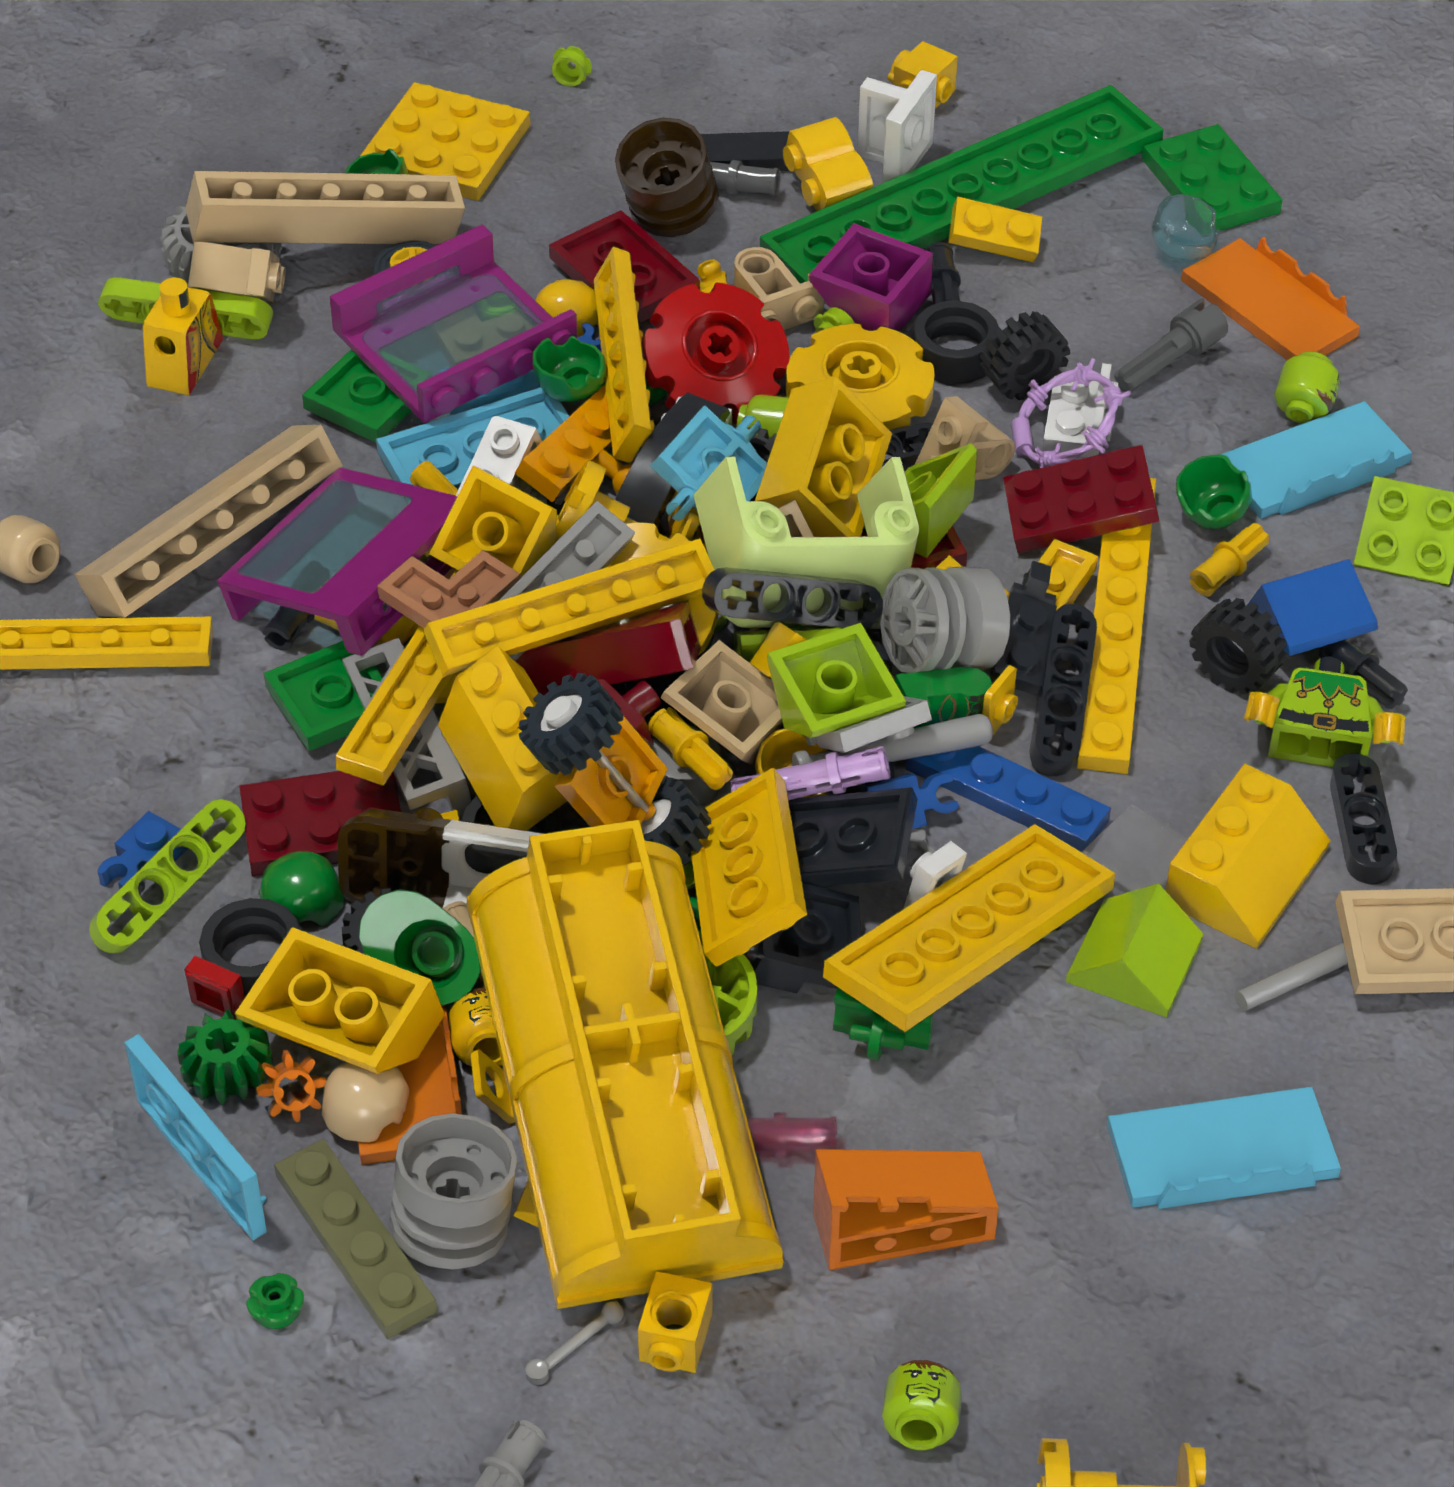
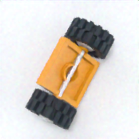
M577 673L575 679L571 675L562 677V684L559 686L555 681L547 686L549 692L545 696L539 692L533 698L537 703L535 707L527 706L523 712L527 719L519 722L518 728L522 731L519 733V738L546 770L555 775L561 772L554 786L590 827L639 820L644 841L656 842L670 847L678 853L683 865L691 861L688 854L691 851L698 853L703 847L699 839H707L710 833L706 827L711 825V818L708 816L709 812L682 781L678 780L676 782L673 778H666L664 783H662L668 768L623 716L620 706L599 681L591 674L587 677L585 673Z

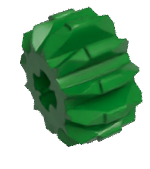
M228 1008L221 1019L214 1020L205 1013L202 1021L203 1026H187L185 1041L178 1043L177 1056L179 1064L182 1065L180 1067L182 1080L186 1083L187 1088L194 1087L195 1093L201 1101L216 1094V1099L222 1106L229 1095L236 1094L246 1101L247 1094L249 1093L248 1087L256 1088L264 1084L266 1080V1072L261 1065L263 1063L273 1064L268 1034L264 1029L238 1019L234 1020V1016Z

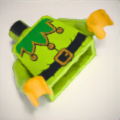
M1333 657L1320 658L1316 661L1314 669L1302 667L1294 669L1289 683L1278 684L1269 693L1251 692L1243 720H1254L1258 724L1273 728L1268 757L1333 767L1335 761L1345 754L1357 753L1368 756L1371 740H1373L1374 744L1394 741L1399 745H1404L1406 717L1399 713L1384 712L1377 700L1368 696L1366 681L1361 676L1344 674V664Z

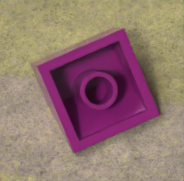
M853 224L809 274V281L830 308L842 309L853 319L855 324H861L863 329L874 331L879 329V327H887L900 332L931 295L933 253Z

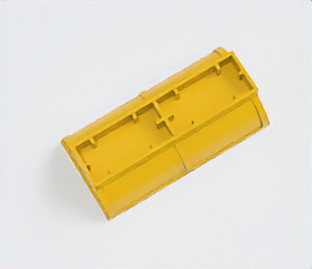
M639 820L529 836L527 857L513 861L482 879L472 890L470 896H467L466 904L557 1309L649 1293L656 1271L711 1282L782 1269L784 1263L782 1257L783 1250L772 1219L732 1064L733 1058L729 1042L724 1034L690 903L680 856L668 846L644 841Z

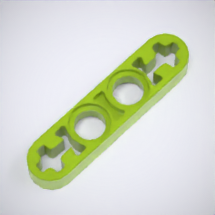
M120 277L107 279L99 296L98 306L101 311L114 319L144 324V320L160 297L159 286L161 283ZM205 290L212 295L222 335L257 340L267 335L273 318V310L265 301L252 296Z
M224 799L213 800L205 805L96 912L89 926L90 936L94 944L104 952L112 954L121 953L130 948L241 837L245 830L246 822L240 808L233 802ZM222 817L228 824L224 830L220 831L207 843L200 836L215 820ZM184 846L191 849L197 856V869L186 871L179 868L173 859L174 848ZM151 880L160 885L164 893V899L161 904L151 905L142 900L138 891L141 881ZM129 908L135 916L123 927L122 933L119 932L115 936L111 935L107 931L110 923L115 921Z

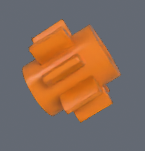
M283 1050V1062L275 1067L268 1063L261 1065L269 1076L268 1084L259 1085L256 1087V1092L258 1096L262 1097L273 1095L274 1100L268 1108V1112L272 1117H275L282 1109L290 1111L295 1122H300V1110L305 1109L309 1105L319 1110L322 1107L315 1097V1088L324 1087L327 1080L321 1075H309V1072L315 1065V1060L312 1056L305 1057L301 1064L293 1061L288 1050ZM300 1075L299 1082L303 1086V1090L298 1095L295 1092L289 1091L283 1097L284 1091L280 1086L281 1080L286 1077L294 1081Z

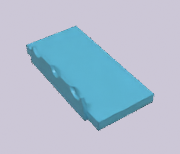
M1363 401L1221 455L1229 457L1231 463L1237 469L1246 472L1252 490V503L1249 507L1260 519L1276 513L1284 515L1373 481L1374 476L1384 477L1395 473L1396 468L1411 462L1412 452L1374 410Z
M137 1034L125 1041L124 1044L137 1102L151 1117V1121L235 1223L242 1227L253 1241L265 1234L267 1229L262 1205L267 1201L265 1195H260L255 1171L144 1039Z
M1313 1087L1110 1115L1107 1120L1108 1132L1131 1208L1157 1204L1158 1209L1312 1187L1316 1185V1181L1339 1178L1341 1170Z

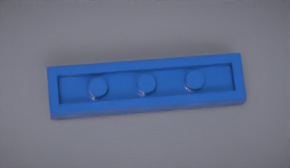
M980 746L906 759L907 771L924 779L936 773L952 775V782L944 783L940 786L1028 828L1036 824L1083 854L1088 851L1110 820L1111 807Z

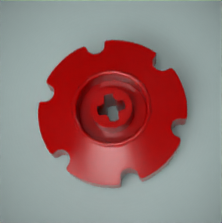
M716 282L710 293L702 292L696 284H690L672 292L659 303L650 319V323L656 329L649 328L646 330L642 338L641 350L642 358L646 360L645 377L651 388L661 387L669 394L665 403L666 407L671 409L678 397H683L688 392L732 409V421L737 425L740 407L743 404L748 405L752 397L755 395L776 396L781 387L774 379H782L786 373L787 364L789 363V346L780 322L778 320L768 321L762 316L761 310L764 307V302L742 288Z

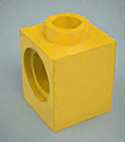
M659 1271L655 1272L638 1327L639 1361L649 1363L662 1371L673 1372L683 1370L696 1373L713 1314V1283ZM671 1324L684 1326L676 1330L665 1328V1326Z

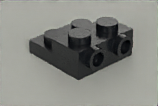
M802 883L807 915L797 920L788 929L780 930L752 946L744 955L753 967L758 985L796 994L805 982L837 989V986L823 978L824 963L826 959L861 937L859 896Z

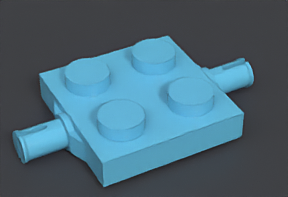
M704 405L655 459L650 467L678 492L676 497L666 506L668 515L678 506L681 507L672 519L680 521L685 518L692 507L697 509L693 494L725 457L736 458L746 501H750L758 492L767 462L757 454L749 442L761 429L759 420L750 429H747L755 419L754 416L747 415L734 428L722 422Z

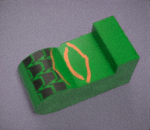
M955 667L896 674L895 683L903 696L923 699L928 702L932 720L914 726V728L982 714L984 695L992 685L991 679L985 672L973 667Z

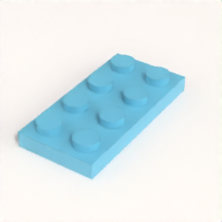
M540 387L376 439L377 452L394 481L413 485L410 481L413 470L422 462L430 461L459 489L492 417L499 416L535 427L543 441L569 415L561 402L547 396ZM405 499L407 504L411 502V500Z

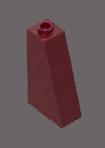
M686 600L526 650L516 662L525 669L538 693L540 692L545 696L549 692L547 688L549 684L555 681L559 686L562 684V677L571 675L575 679L577 673H585L587 677L591 674L596 679H604L610 685L692 669L700 653L701 645L690 604Z

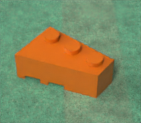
M816 1149L813 1216L829 1270L995 1239L999 1207L980 1151Z

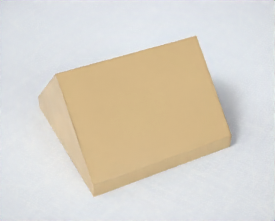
M720 640L696 661L694 668L686 670L661 696V699L735 756L751 765L757 758L761 742L775 730H779L783 725L773 681Z

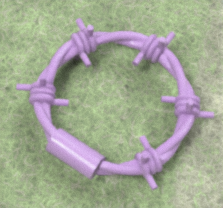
M1091 358L1088 366H1083L1079 362L1074 370L1063 372L1041 386L1034 379L1031 380L1028 384L1031 387L1030 391L1027 392L1028 398L1022 404L1018 417L1011 422L1016 454L1021 457H1028L1035 463L1040 464V468L1076 460L1092 449L1104 453L1105 449L1102 446L1106 449L1109 448L1105 437L1113 428L1115 412L1118 406L1122 405L1123 398L1132 395L1131 391L1121 393V389L1115 386L1108 378L1093 371L1094 358ZM1091 381L1099 382L1104 388L1103 395L1094 398L1096 403L1104 400L1108 406V412L1097 430L1088 426L1086 429L1090 433L1088 434L1086 430L1082 432L1085 436V444L1077 449L1059 453L1062 445L1057 443L1055 451L1042 452L1037 447L1035 448L1036 453H1034L1028 417L1035 406L1040 411L1046 408V404L1043 403L1044 399L1048 398L1046 393L1051 388L1074 382L1071 388L1072 391L1076 390L1078 384H1084L1085 387H1089Z

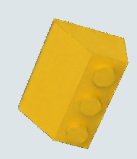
M836 376L793 388L755 501L767 502L780 508L796 500L813 537H861L864 520L857 493L882 468L892 433Z
M499 646L456 676L438 727L495 827L527 831L566 803L567 800L554 786L561 772L555 775L546 770L519 738V733L522 732L518 728L519 722L527 719L523 712L527 706L535 707L537 703L533 698L538 694V691L525 669Z
M1244 763L1170 862L1165 891L1188 916L1258 949L1326 853L1331 840L1290 784Z
M293 927L235 1012L238 1020L376 1074L417 1059L445 1015L431 979Z

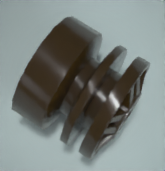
M657 118L645 121L633 128L619 143L615 156L617 174L622 189L625 192L631 216L643 230L656 236L676 237L689 234L707 222L716 209L719 193L704 138L695 126L681 119Z

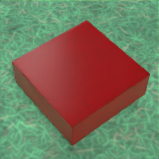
M194 955L184 969L191 1003L221 1016L224 1015L228 1008L234 1016V1020H237L235 1012L245 999L241 975Z

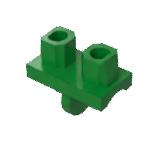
M837 987L834 996L835 1015L833 1030L850 1034V1040L868 1043L867 1059L879 1061L883 1047L902 1051L904 1045L924 1050L929 1049L932 1038L933 1013L904 1032Z

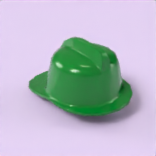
M396 890L382 894L368 905L360 922L359 935L365 955L431 979L441 1005L458 1001L473 989L480 976V962L474 937L458 920L434 901L415 891Z

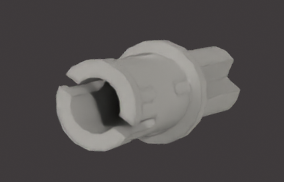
M518 1419L515 1420L496 1452L493 1453L492 1457L484 1458L479 1465L481 1476L474 1487H523V1476L527 1472L526 1470L546 1443V1437L541 1429L527 1420L522 1419L521 1422Z

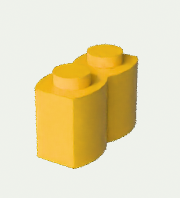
M837 117L789 131L786 146L783 148L785 164L789 171H795L798 178L802 181L803 197L809 206H814L816 211L873 188V181L866 164L854 150L853 143L845 126Z

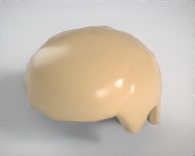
M344 1062L331 1072L326 1081L321 1115L328 1129L341 1138L349 1141L373 1142L378 1139L380 1132L385 1126L392 1122L397 1125L401 1123L403 1112L406 1111L410 1089L402 1072L397 1067L376 1074L359 1066Z

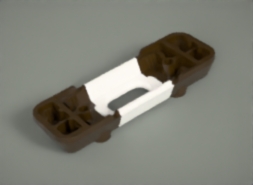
M370 808L348 819L342 825L339 832L338 879L340 890L351 902L354 903L357 900L362 904L365 902L364 895L373 892L376 897L381 896V889L391 888V892L399 889L418 892L434 901L442 909L448 904L457 901L467 903V896H470L475 886L489 875L477 872L467 864L465 849L468 845L476 844L527 852L529 836L541 835L542 833L443 819L442 815L432 808H421L415 814Z

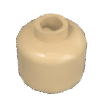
M11 515L0 521V573L22 583H38L46 579L55 570L60 558V540L55 531L44 523L25 515Z

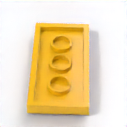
M774 768L769 769L705 807L709 812L708 816L711 818V825L706 826L710 833L707 839H699L703 847L698 853L691 851L704 955L716 967L735 956L746 953L752 946L780 930L788 929L797 920L807 915L785 780Z

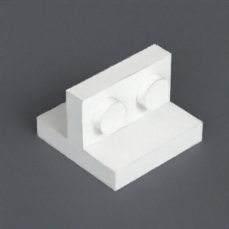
M921 70L907 89L869 77L860 86L857 153L863 158L883 164L882 183L914 170L933 144L937 74Z

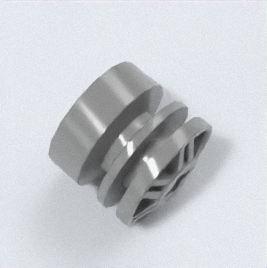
M934 567L926 569L905 568L895 573L886 586L880 617L883 645L890 661L901 672L905 673L955 667H973L985 671L994 667L1004 654L1010 631L1008 598L1000 579L992 571L982 567H950L946 570Z
M455 1113L431 1116L409 1128L398 1144L389 1224L395 1242L409 1257L430 1267L455 1270L477 1266L496 1255L506 1242L517 1165V1155L511 1140L497 1126L483 1119Z

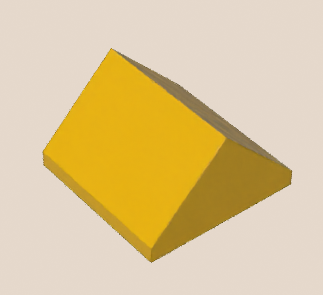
M473 465L429 554L459 571L484 550L520 573V578H522L555 544L557 510Z

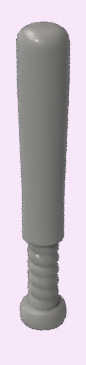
M976 714L914 728V733L908 737L897 740H885L882 738L870 743L871 749L884 746L888 762L985 745L992 739L993 729L987 716ZM834 750L810 755L807 751H797L792 755V766L826 759V754L837 752L839 756L841 754Z

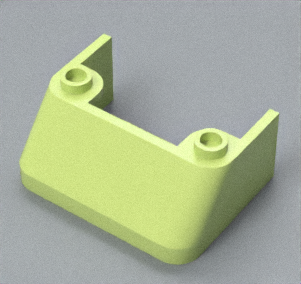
M725 457L693 494L708 556L715 570L728 567L856 580L875 587L883 599L886 586L895 573L905 568H911L919 525L900 457H891L857 493L868 537H791L787 520L777 507L762 501H746L735 457ZM777 583L768 586L764 591L763 605L766 610L772 609L780 601L781 589ZM731 586L729 589L722 590L721 598L740 596L746 599V591ZM820 587L812 590L807 596L806 608L809 613H815L823 604L824 593ZM841 598L840 606L854 611L855 608H862L863 599L861 598L860 601H847ZM727 617L733 624L742 628H772L775 623L774 621ZM780 622V623H782L783 625H785V626H787V627H818V626H819V625H808V624H797V623H785V622Z

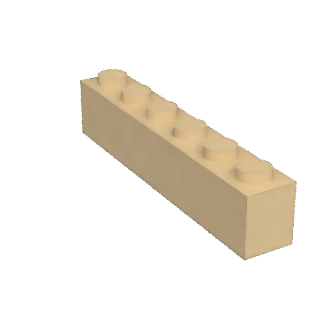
M194 171L186 204V213L193 242L397 244L408 241H421L441 244L456 237L465 210L456 175Z
M321 424L291 426L74 575L97 616L125 618L343 465Z

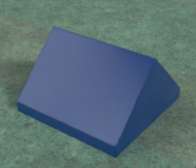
M1350 559L1262 584L1247 604L1249 605L1252 602L1259 606L1258 612L1263 614L1266 611L1272 616L1269 621L1272 625L1278 624L1282 632L1278 636L1285 638L1287 646L1283 651L1287 652L1289 656L1378 630L1376 616Z

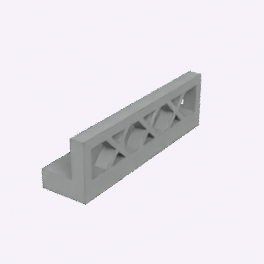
M596 501L500 600L606 568L632 541L635 532L601 503ZM525 651L510 657L516 661Z
M399 638L370 648L363 656L354 654L342 659L345 670L364 711L404 650ZM385 662L387 672L381 682L361 677L359 671ZM431 709L416 733L419 744L415 751H405L392 772L410 810L445 797L451 811L457 810L458 816L464 814L465 808L471 802L467 781L453 751L439 729V721L433 709ZM418 768L433 771L437 781L417 789H413L410 783Z

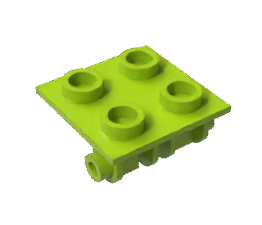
M1374 476L1353 566L1449 586L1454 567V492Z

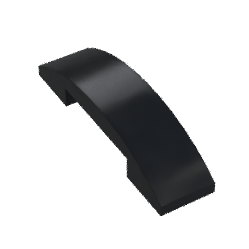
M688 392L671 407L653 430L632 464L615 499L630 507L627 515L628 518L638 523L655 524L660 534L663 531L660 519L676 490L656 473L650 465L704 405L724 423L730 414L729 408Z

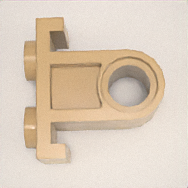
M195 241L188 287L252 296L265 302L274 303L275 293L282 294L286 267L281 266L280 258L270 250L247 249Z
M746 248L736 255L734 261V286L750 292L764 302L761 314L766 320H778L783 329L786 330L814 320L817 314L823 315L824 300L810 283L809 274L808 281L800 284L779 257L766 248Z
M958 396L945 397L915 465L972 443L977 449L975 480L990 479L1003 472L1009 465L1015 453V443Z

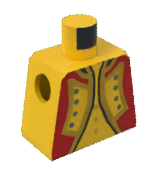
M173 277L164 280L160 284V297L144 320L143 342L147 387L190 396L223 341V335L212 295L205 290L190 288L185 280Z

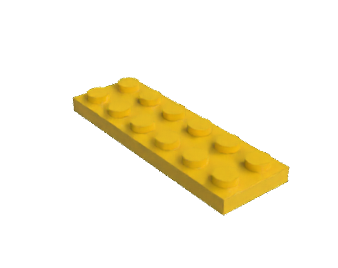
M1034 824L826 959L823 978L906 1032L1112 891L1116 873Z

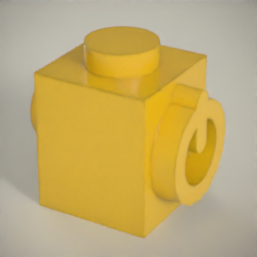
M922 41L912 51L903 50L897 55L887 80L895 86L907 89L921 70L937 74L935 108H937L941 103L947 102L956 90L958 56Z

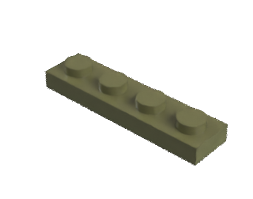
M324 1139L274 1164L277 1179L387 1340L438 1312L435 1297Z

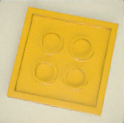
M414 82L360 156L370 153L385 154L388 149H393L399 157H404L409 175H456L462 197L479 201L530 127V111Z

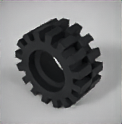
M1032 311L1030 316L1026 312L1020 313L1017 322L1012 317L1005 321L1007 327L1003 330L998 326L993 331L996 338L994 340L988 338L984 344L988 350L981 351L980 358L983 361L980 363L981 368L999 391L1011 400L1014 396L1017 400H1024L1026 393L1031 389L1028 385L1031 380L1034 379L1039 386L1048 383L1052 377L1054 378V376L1062 373L1058 368L1067 367L1069 362L1065 357L1070 355L1069 343L1047 316L1044 314L1041 316L1039 312Z

